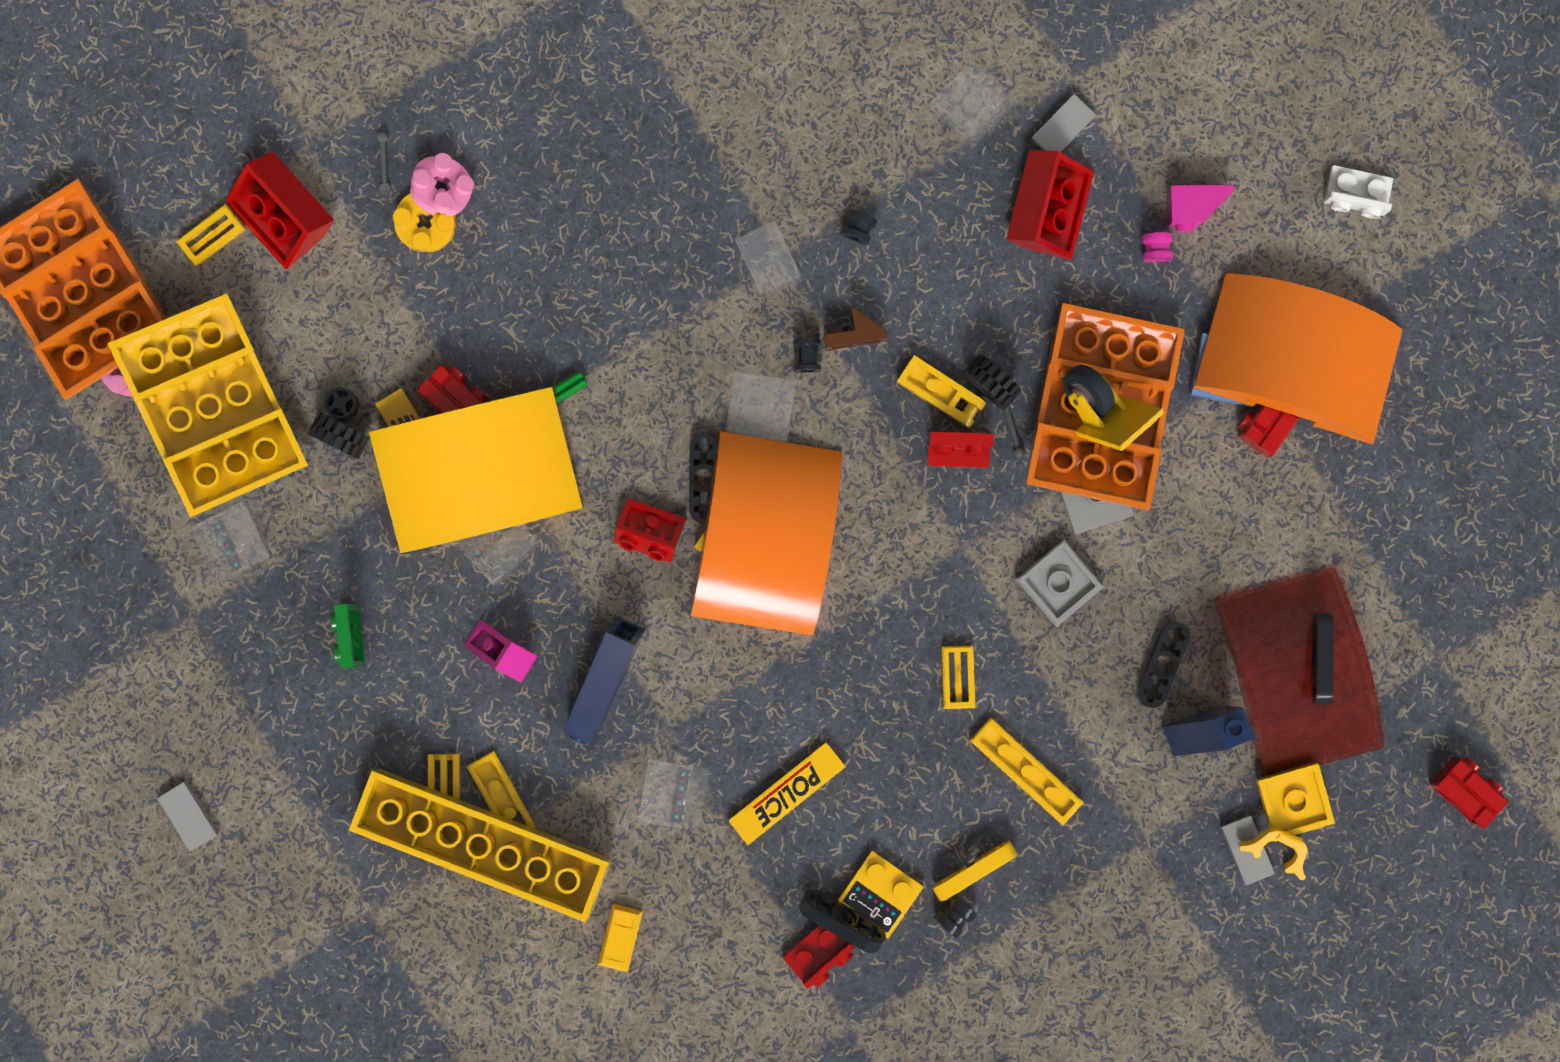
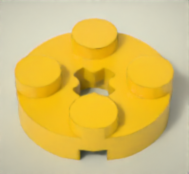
M410 193L401 200L393 214L395 231L398 237L412 250L435 252L442 249L454 236L456 215L445 216L446 213L436 212L435 215L431 214L433 216L430 220L432 226L429 229L425 226L419 228L417 224L420 222V219L418 217L422 214L429 216L430 213L422 210L415 203Z

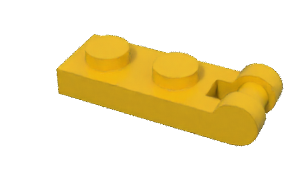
M915 355L897 380L898 384L967 429H970L975 422L973 418L977 411H982L986 405L983 399ZM960 398L968 403L963 412L955 408Z

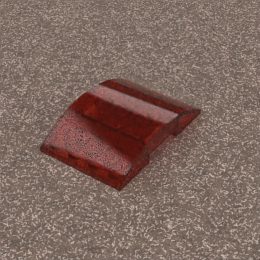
M1335 567L1214 599L1228 653L1234 663L1249 718L1248 721L1255 736L1253 744L1262 777L1312 762L1323 765L1384 748L1380 708L1368 656L1354 612ZM1314 612L1332 613L1334 691L1331 705L1313 704L1311 698V623Z

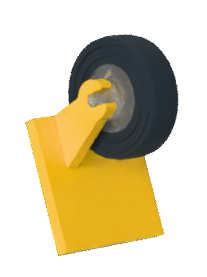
M1077 365L1063 377V388L1069 402L1077 410L1084 423L1075 431L1078 437L1123 451L1164 414L1163 409L1116 394L1105 377L1089 366Z

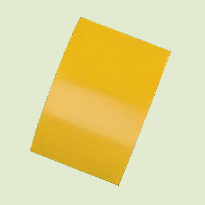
M224 294L107 343L190 518L308 466L257 360L253 347L228 294Z
M552 387L369 432L400 553L457 541L583 508Z

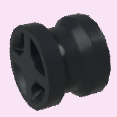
M849 210L847 214L848 223L842 227L840 234L857 243L868 245L871 239L869 233L871 229L875 228L877 220L863 212Z
M345 388L332 389L325 397V409L329 415L336 419L347 421L356 416L359 411L360 403L358 397Z

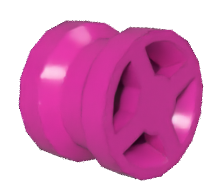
M1156 232L1141 236V241L1145 245V252L1142 254L1143 262H1166L1174 259V252L1170 250V243L1173 241L1172 233Z

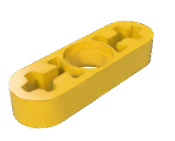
M1007 840L973 860L975 864L968 868L965 865L939 881L932 889L940 902L944 901L1015 858L1018 853L1010 840Z

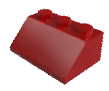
M1029 150L1006 240L1025 249L1072 260L1094 171L1059 151Z
M274 152L247 163L225 201L286 270L326 235L334 222L330 214Z

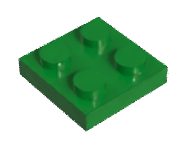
M334 605L335 612H331L330 621L332 630L337 631L338 644H334L335 661L340 663L341 669L365 667L359 605Z

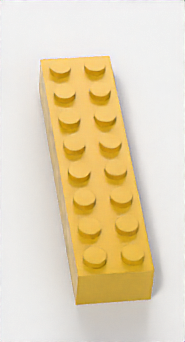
M380 768L371 771L349 828L351 832L583 922L590 918L612 858Z

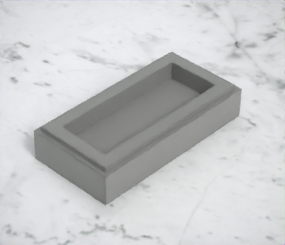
M1073 94L1031 138V141L1041 151L1062 152L1095 118L1096 114Z
M186 781L157 798L189 852L219 834Z
M1246 815L1220 826L1244 885L1247 886L1275 874L1264 847L1261 851V856L1255 858L1252 852L1241 851L1238 846L1240 841H1248L1259 835L1251 815Z

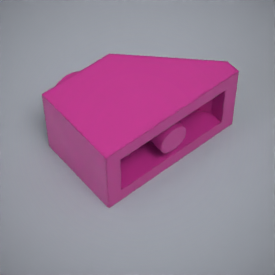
M1234 185L1171 186L1166 191L1167 228H1175L1176 233L1194 232V228H1198L1234 191Z
M481 619L463 645L491 667L520 683L530 671L532 664L537 658V655Z

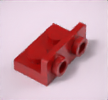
M930 432L928 435L927 464L928 466L988 468L990 466V449L993 447L994 434Z
M628 498L615 528L613 542L627 551L635 550L648 555L653 560L671 563L687 518Z
M817 925L785 953L782 958L801 979L806 989L812 985L817 988L829 978L828 971L836 964L841 967L853 957L854 954L851 951L855 946Z

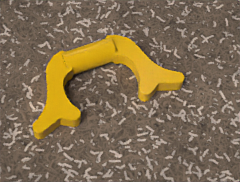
M1274 826L1267 828L1251 840L1238 843L1241 851L1252 852L1255 858L1261 856L1263 847L1271 841H1279L1293 848L1296 851L1295 855L1289 862L1283 865L1286 873H1295L1300 880L1306 879L1303 872V863L1308 849L1301 837L1299 838L1283 830L1281 827Z

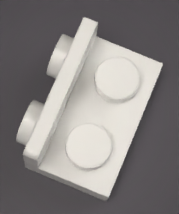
M1333 165L1330 167L1323 203L1331 204V209L1335 211L1349 212L1350 209L1362 211L1361 215L1364 217L1378 219L1381 215L1384 216L1391 211L1392 204H1389L1393 178Z

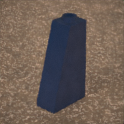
M617 617L606 631L563 732L569 734L572 740L583 744L593 743L646 629Z
M1221 704L1162 727L1173 756L1227 750L1255 739L1244 708Z

